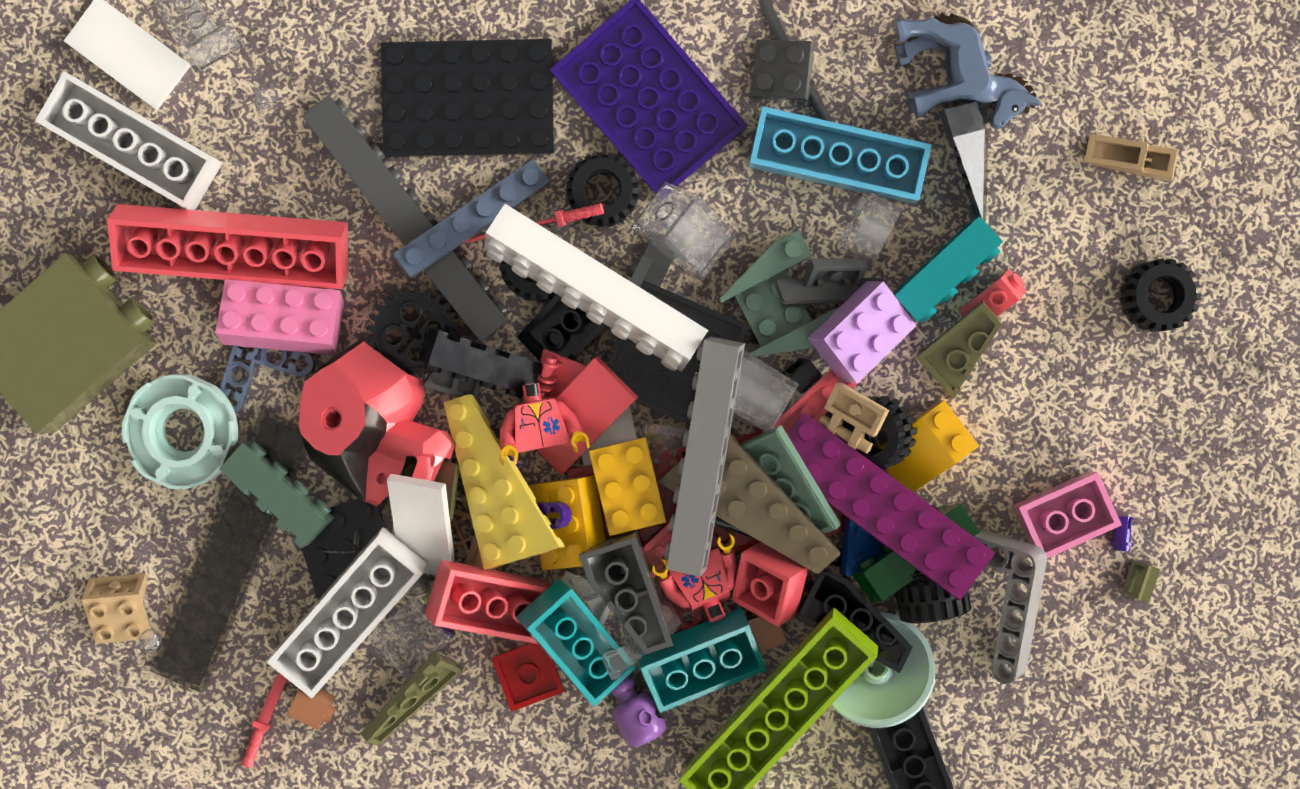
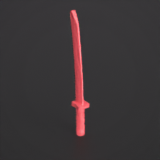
M598 203L588 207L573 209L572 211L559 210L554 212L555 217L536 221L535 223L542 226L557 222L558 227H562L574 220L577 221L582 218L604 214L602 203ZM485 234L474 236L463 244L485 239Z
M278 673L258 719L253 721L252 727H255L241 763L245 767L252 768L263 735L270 728L271 724H269V721L288 681L280 673Z

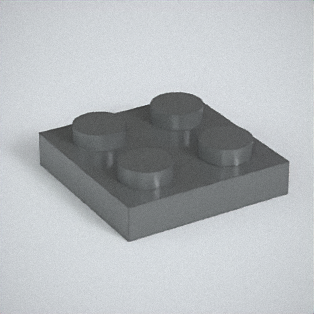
M756 39L750 96L760 99L808 101L814 43L812 41Z

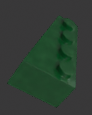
M962 504L938 507L931 505L973 537L980 533ZM883 544L879 546L880 551L874 556L869 555L859 561L857 564L859 568L851 573L870 602H883L914 580L912 573H921Z

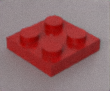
M527 643L491 658L511 712L565 692L556 664L539 644Z

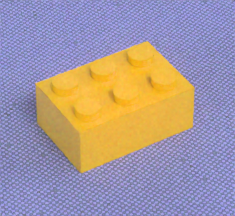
M646 436L589 450L610 536L666 522Z
M595 475L529 485L536 498V503L563 502L571 510L569 524L563 528L552 529L565 547L540 554L542 570L583 567L579 554L605 540ZM546 513L547 518L560 519L559 513Z

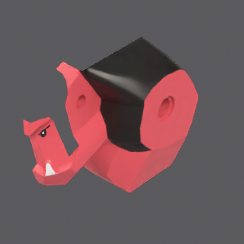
M361 338L327 361L304 382L299 406V429L310 460L360 500L377 507L378 504L389 496L388 477L390 474H401L406 456H415L417 459L412 478L435 481L443 460L451 459L456 443L448 431L413 422L423 404L425 392L422 384L424 380L405 373L362 340L363 338Z

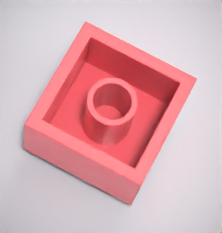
M760 541L741 554L732 601L779 627L798 614L808 568Z

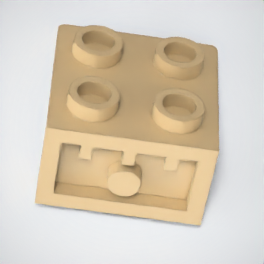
M146 573L89 578L81 601L95 643L151 639L152 629L143 603V597L148 584Z

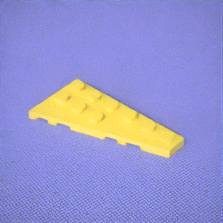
M467 394L444 402L451 436L456 443L455 452L484 570L565 547L561 539L557 538L551 529V523L547 516L543 515L537 506L535 496L517 466L514 465V461H510L508 456H505L504 465L500 464L502 451L500 439L496 438L490 428V422L474 395Z

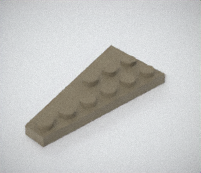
M730 433L716 516L819 574L841 552ZM679 463L658 481V483L673 492L681 484L682 476L678 475Z

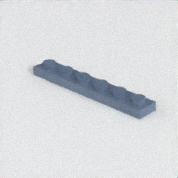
M532 159L393 254V257L408 278L412 279L491 225L504 204L514 209L549 185L550 181L534 159Z

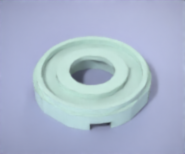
M172 374L146 383L132 396L122 422L123 444L127 443L133 458L131 463L143 477L169 489H188L205 484L222 473L219 468L232 455L238 441V422L230 401L217 386L191 374ZM176 410H191L203 422V440L192 451L177 450L166 438V421L170 414Z

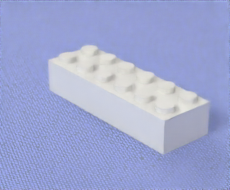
M65 71L62 73L35 120L42 126L188 210H196L222 165V162Z
M382 527L276 647L267 663L310 698H313L420 578L427 563Z

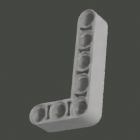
M979 529L980 533L974 537L995 552L986 566L1009 573L992 664L993 677L997 682L1007 685L1023 675L1027 669L1047 556L1044 550L1036 545ZM999 548L1005 552V558L1000 555ZM1025 556L1031 559L1033 567L1026 562ZM1020 583L1026 586L1028 593L1021 589ZM1016 610L1021 613L1023 620L1018 618ZM1011 637L1017 641L1018 646L1012 643ZM1006 663L1011 666L1013 672L1008 670Z

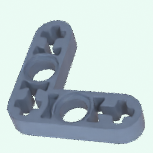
M233 346L220 390L226 397H230L233 389H227L228 383L234 387H243L242 393L235 391L234 400L238 401L237 406H232L235 414L239 413L245 405L257 364L304 377L314 371L316 363L314 357L310 353L293 352L290 358L299 360L303 355L305 356V362L309 363L308 368H303L299 372L298 366L292 363H288V369L284 368L288 360V351L281 350V361L273 364L267 357L270 349L254 348L253 352L249 351L246 355L245 360H251L250 365L244 362H235L236 356L243 358L244 349L240 348V346ZM238 366L243 367L247 372L246 379L241 383L236 382L232 377L233 370Z

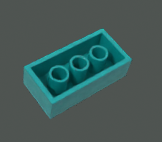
M979 216L969 221L893 292V295L914 323L926 322L936 313L937 310L934 306L937 303L942 304L950 300L958 292L955 287L959 283L961 285L964 282L967 283L979 272L976 268L979 264L989 263L1000 253L997 247L1003 243V240Z
M561 579L556 580L515 617L581 695L594 707L637 668L576 593Z
M742 607L726 613L724 618L716 622L706 621L671 635L673 642L671 647L646 655L641 648L635 650L640 669L660 713L767 671Z

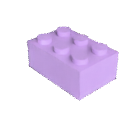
M866 281L807 339L840 382L859 383L916 327V324L884 281Z

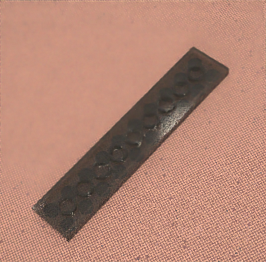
M261 409L248 442L250 444L255 442L267 452L265 457L272 463L277 461L288 470L286 475L294 481L307 452L300 433L299 424ZM230 481L150 668L151 672L200 693L205 691L276 525L275 519L277 517L274 514L269 515L262 512L253 501L256 497L253 494L250 496L244 494L232 481Z

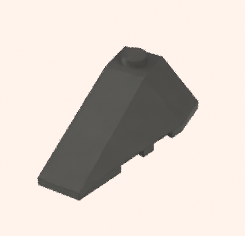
M637 530L610 537L579 554L588 582L605 600L608 608L623 623L626 631L645 655L673 646Z

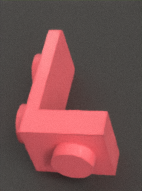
M1008 269L993 284L959 309V313L963 317L980 302L984 301L995 315L999 316L1021 299L1027 291L1024 288L1025 284L1018 274H1013Z

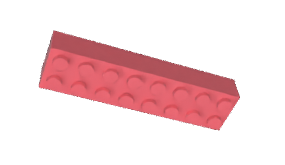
M117 204L107 218L112 271L219 280L229 279L343 289L349 275L348 222Z

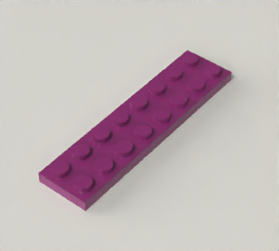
M803 413L787 435L829 505L960 601L994 556L995 552L809 415Z

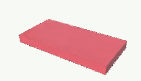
M597 356L555 400L563 401L576 415L583 433L588 436L589 445L591 446L638 396ZM580 441L576 444L578 453L574 452L572 443L536 450L562 476L588 448L585 442Z

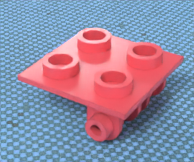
M543 349L540 360L542 365L536 381L539 382L542 398L553 396L556 399L587 365Z

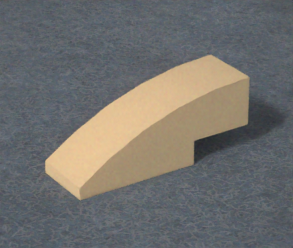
M1090 134L1084 163L1172 182L1178 158V149L1152 146L1148 142Z

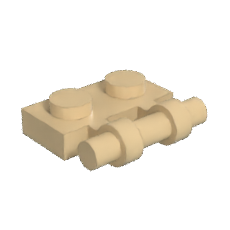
M838 382L835 384L824 409L833 413V416L830 419L822 415L818 423L834 435L848 442V445L853 449H860L867 454L873 444L864 439V435L867 433L872 437L877 436L889 410L842 382ZM843 420L855 426L853 432L842 426Z

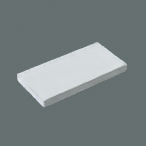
M94 0L64 39V42L156 110L159 109L191 66V64L105 0Z
M390 474L387 479L395 537L427 563L423 573L436 575L441 559L455 562L446 484Z

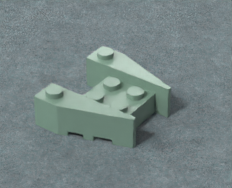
M799 230L773 243L718 300L719 304H722L734 297L747 324L750 325L749 328L760 348L746 354L747 358L814 348L807 338L838 309L836 308L811 320L804 304L781 303L775 286L776 280L790 279L786 270L812 256Z

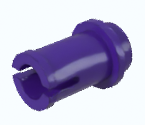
M1118 516L1122 526L1114 529L1113 542H1110V544L1113 545V550L1130 552V547L1134 546V543H1131L1133 517Z

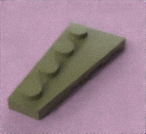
M434 651L377 716L368 722L367 727L360 734L366 742L377 746L381 745L456 678L463 669L456 661Z

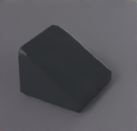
M799 358L780 377L796 391L803 394L822 375L810 360Z

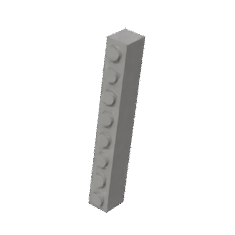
M709 337L704 340V343H700L698 347L697 361H701L699 372H695L692 382V389L696 390L694 401L690 402L687 412V418L691 419L690 429L685 431L683 437V447H686L685 458H681L678 467V475L682 476L680 486L676 487L673 503L677 504L676 514H672L670 519L669 531L672 532L671 542L667 543L664 553V559L668 560L667 570L701 577L707 570L745 343Z

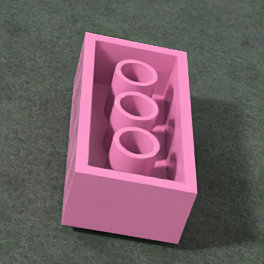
M225 279L215 334L222 345L336 356L344 300L340 290Z

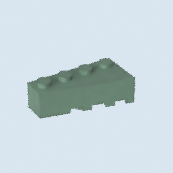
M249 442L241 443L219 469L244 494L248 496L253 494L256 497L253 501L262 512L269 515L274 514L277 517L275 524L283 532L287 531L290 534H294L296 538L293 542L299 548L313 543L334 519L330 514L331 508L322 500L318 499L315 501L309 496L310 490L298 480L292 481L286 475L288 470L277 461L272 463L265 457L267 452L255 442L252 444Z

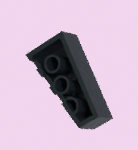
M428 327L418 358L419 361L425 363V369L441 373L442 369L452 371L451 377L468 382L469 377L480 380L479 386L495 390L496 385L507 388L505 394L520 399L523 396L522 385L536 383L542 365L540 362Z

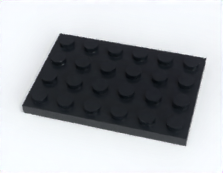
M552 39L381 42L383 154L386 157L554 154L553 75L550 72V69L553 67Z

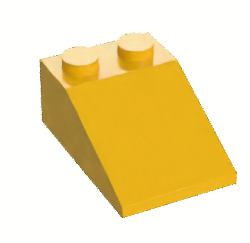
M938 400L916 417L915 422L911 423L912 428L917 427V434L912 435V438L916 439L915 446L909 448L912 451L910 455L903 458L902 462L885 470L898 482L912 492H915L957 464L978 448L979 445L946 401ZM886 440L884 443H882L880 446H878V448L884 449V447L886 446L887 440Z

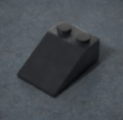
M556 294L517 338L539 362L543 349L575 361L609 326L601 323V325L594 323L587 318L585 311L578 307L576 309L570 308L561 301L562 297Z

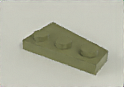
M982 301L919 352L916 358L954 399L966 378L971 374L982 353L985 352L1001 327L1002 321Z

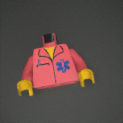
M539 382L522 385L525 402L513 404V409L506 413L499 430L502 449L500 464L504 465L505 456H512L514 458V465H516L518 453L572 443L574 452L578 453L576 444L580 441L585 442L587 448L590 447L588 436L583 433L576 415L563 401H556L553 396L542 398Z
M730 532V541L726 544L720 542L719 534L716 536V541L723 550L721 553L719 548L710 551L707 570L701 577L667 570L668 562L661 557L659 559L663 564L662 569L656 571L652 563L649 564L651 572L659 576L658 582L669 600L681 608H689L692 613L705 610L709 622H716L725 617L721 603L730 599V591L735 587L738 566L735 550L732 549L735 539Z

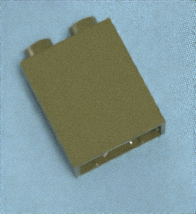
M64 253L0 310V393L36 434L56 433L157 344L147 331L156 323L153 316L133 297L124 304L109 288L118 280L116 274L95 254L84 260L82 257Z

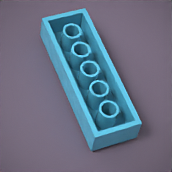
M762 106L748 167L914 205L920 199L932 144Z

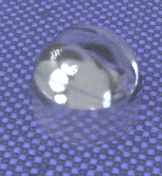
M148 629L139 637L138 645L146 653L157 654L163 649L164 639L156 629Z

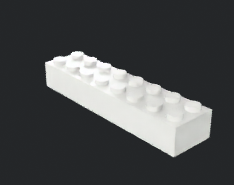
M504 204L486 231L484 249L487 250L486 254L499 263L503 260L512 266L513 272L523 278L527 276L537 282L536 285L541 290L549 294L552 292L562 297L561 301L570 308L576 309L578 307L585 311L587 318L599 325L604 323L612 328L611 332L622 340L630 339L637 344L636 348L649 356L654 354L662 359L661 363L672 371H676V369L681 372L683 371L708 332L706 328Z

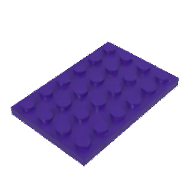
M630 0L550 69L556 80L661 201L748 126L641 0Z

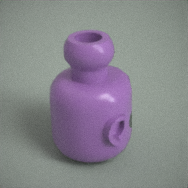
M631 675L627 676L610 692L619 702L613 708L612 716L627 745L634 748L642 746L665 732V718L659 712L651 692L643 691L637 693L635 690V680Z

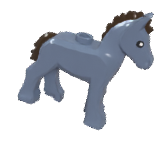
M941 13L940 15H935L934 18L930 17L924 20H894V30L898 43L905 42L910 37L920 36L913 41L895 46L899 67L908 65L915 55L925 50H937L946 54L948 85L910 92L906 95L910 114L915 113L916 119L927 114L934 106L954 101L963 103L978 102L980 105L994 103V109L990 116V126L994 129H1000L1019 113L1024 112L1028 114L1030 108H1037V106L1041 105L1037 95L1034 93L1033 86L1027 85L1028 81L1023 80L1021 76L1013 77L1011 73L990 75L988 70L991 67L990 54L987 50L984 51L980 35L968 19L953 13L950 14V17Z

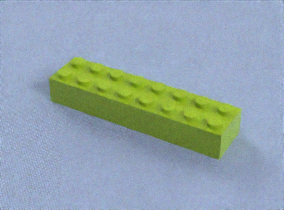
M833 608L685 765L679 782L687 789H751L877 658L878 645L837 609Z

